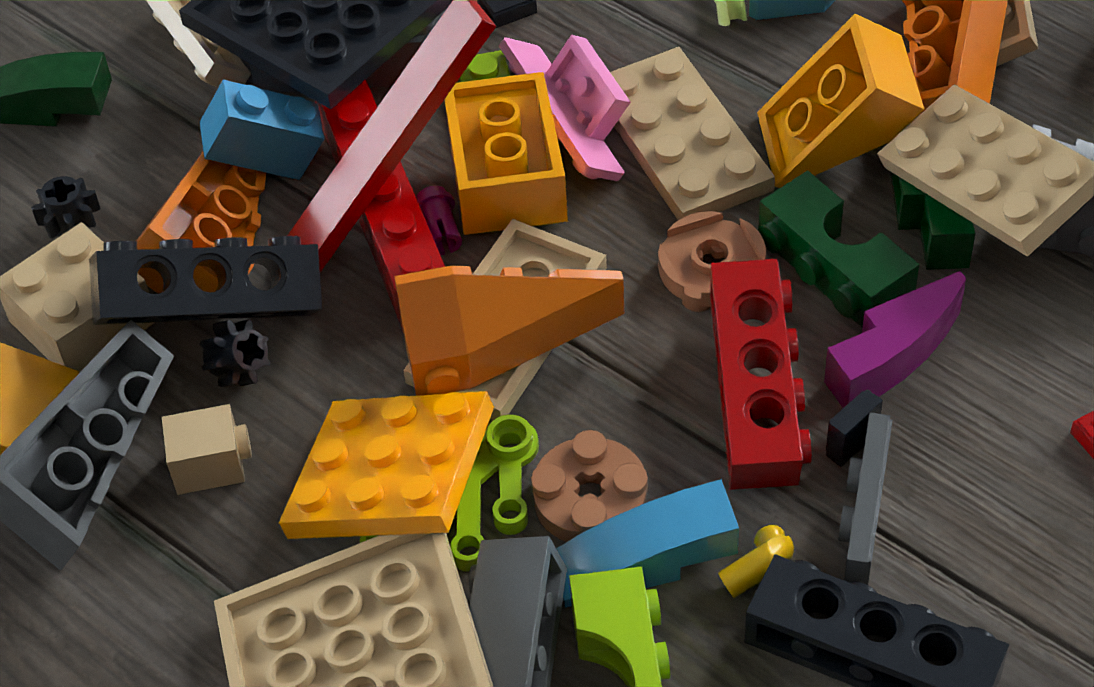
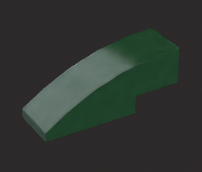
M104 52L45 54L0 66V124L57 127L61 114L100 116L112 82Z
M890 171L898 230L920 229L926 270L969 268L976 235L973 222Z

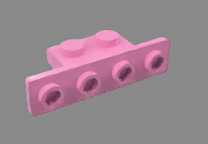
M571 35L551 64L538 45L504 38L499 48L509 61V68L515 75L544 72L557 139L563 143L573 158L572 163L575 169L590 179L603 178L619 181L625 172L604 140L631 102L588 40Z

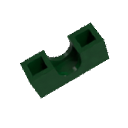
M807 170L760 201L758 231L765 242L766 249L772 253H778L795 268L797 274L805 283L814 285L826 295L841 315L846 318H852L863 328L865 311L916 290L920 264L882 232L869 241L858 245H846L835 241L836 238L841 236L844 200Z

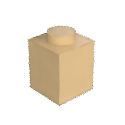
M230 404L162 417L166 462L177 495L245 482L242 459L252 458L251 445L246 424L235 425Z

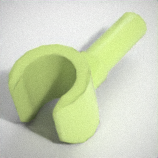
M714 0L719 25L728 26L732 19L748 20L745 0Z

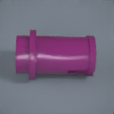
M429 186L422 189L417 194L416 199L440 255H445L441 236L446 237L450 253L455 252L462 245V237L458 232L452 212L455 207L454 197L441 186Z

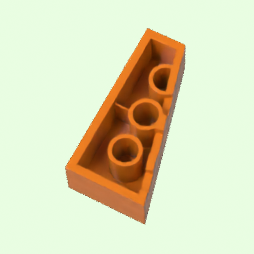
M902 0L907 9V20L903 21L904 36L908 39L910 52L907 55L924 106V110L921 113L954 84L990 104L1008 0Z

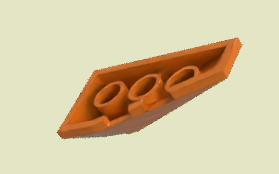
M202 151L136 240L137 249H159L160 241L171 239L193 240V248L214 247V240L232 237L247 238V246H254L255 232L260 228L261 214L257 212L259 195L265 189L266 172L208 160L204 158V151ZM255 264L250 265L248 274L250 273ZM206 266L195 267L193 279L197 287L205 292H215L218 287L216 273ZM147 267L139 269L138 274L145 279L147 286L160 294L164 286L160 273L155 269Z
M447 266L394 276L416 396L447 394L474 388L625 314L624 279L622 272L616 270L557 269L550 273L548 277L523 276L522 269L514 267H503L500 276L472 275L470 266Z

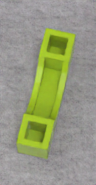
M642 567L569 575L571 607L579 659L594 662L610 669L628 687H662L661 680L670 679L669 656L666 642H654L652 626L661 625L659 597L657 589L646 590Z

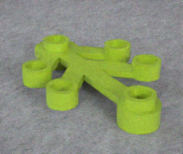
M503 415L496 418L490 423L482 439L457 508V535L452 539L450 545L456 567L462 571L469 572L471 566L477 564L480 542L484 540L481 535V484L498 470L500 498L495 501L492 508L496 529L506 535H515L522 532L528 524L527 504L522 499V467L529 464L536 457L539 449V440L533 426L520 416ZM510 443L517 444L514 447H503ZM506 511H517L520 513L513 519H506L501 516ZM361 536L360 543L377 536ZM465 547H475L478 549L475 554L469 556L459 553Z

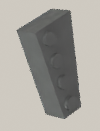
M132 320L112 338L0 455V521L60 571L80 547L88 531V526L110 486L109 484L133 440L138 425L145 415L174 357L173 354Z

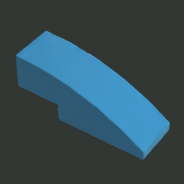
M722 479L687 488L644 503L594 526L556 548L567 567L563 594L565 608L571 606L569 575L642 567L645 588L680 580V567L738 554L739 526Z

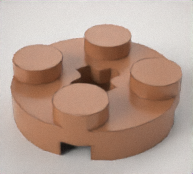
M706 211L694 213L679 219L668 229L667 239L662 245L660 244L658 251L659 274L665 287L673 295L681 298L685 308L695 312L706 311L711 307L709 295L711 264L703 262V255L711 254L715 259L724 258L721 262L766 259L765 242L759 231L752 224L741 218L738 225L732 221L723 220V213Z
M593 430L582 431L573 440L563 442L551 449L540 460L531 477L534 505L539 521L547 531L565 542L616 515L646 503L648 492V476L640 459L626 446L606 439L602 433ZM585 483L599 484L602 493L598 497L591 493L583 497L577 494L580 491V485Z

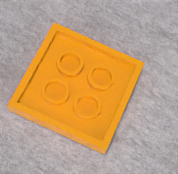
M451 392L447 394L403 395L387 398L333 401L279 521L287 539L449 533L494 409L488 392Z

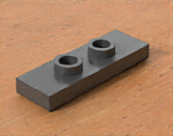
M870 412L863 459L851 457L846 492L857 493L855 507L843 505L838 541L849 542L844 581L861 582L866 585L869 582L893 421L890 420V415Z

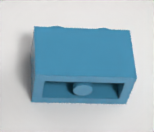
M224 79L200 120L205 159L300 180L325 139L317 102Z

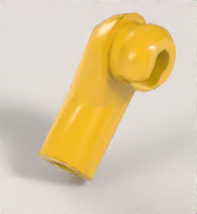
M768 525L761 528L754 538V544L757 548L718 572L719 577L733 598L762 581L774 554L789 560L792 558L794 553L792 538L785 536L781 527Z

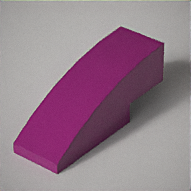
M961 271L865 311L861 334L827 348L824 383L842 408L867 389L880 397L905 380L929 358L947 336L960 314L966 277Z

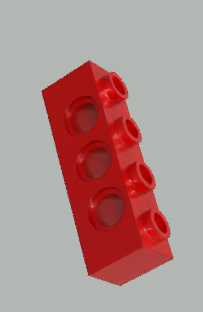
M778 259L711 263L709 295L730 490L798 486L802 464H811L812 451L809 429H799L797 412L805 411V392L803 379L793 378L791 362H798L799 347L796 328H786L785 313H792L791 282L789 279L780 280ZM756 319L765 324L755 327L745 324L744 321ZM754 368H763L772 374L759 377L748 371ZM759 418H769L778 425L772 428H763L756 425L753 421Z

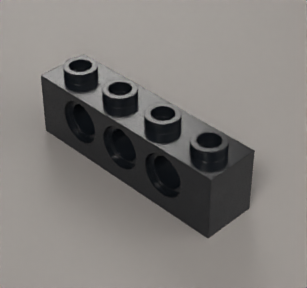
M299 236L272 237L268 239V246H247V238H221L214 240V247L193 248V240L171 239L160 241L159 249L141 250L137 249L136 241H111L103 243V251H96L89 259L93 325L127 324L130 320L135 323L296 317L311 316L322 310L318 244L301 245V237ZM251 264L262 265L270 272L272 282L269 290H260L252 285L248 276ZM196 266L209 267L216 273L218 287L215 292H205L197 287L193 279V272ZM147 267L155 269L160 273L164 282L163 290L160 294H149L141 289L137 281L139 269Z
M774 554L746 611L744 643L854 687H997L1010 645L996 639L991 633L982 628L961 626L936 616L934 612L924 606L901 603L878 594L876 590L864 583L847 582L821 572L809 562L803 560L792 561ZM820 612L828 615L830 618L820 620L812 618L807 614ZM872 634L880 635L888 641L873 642L865 636ZM936 657L946 662L947 665H932L926 662L924 658Z

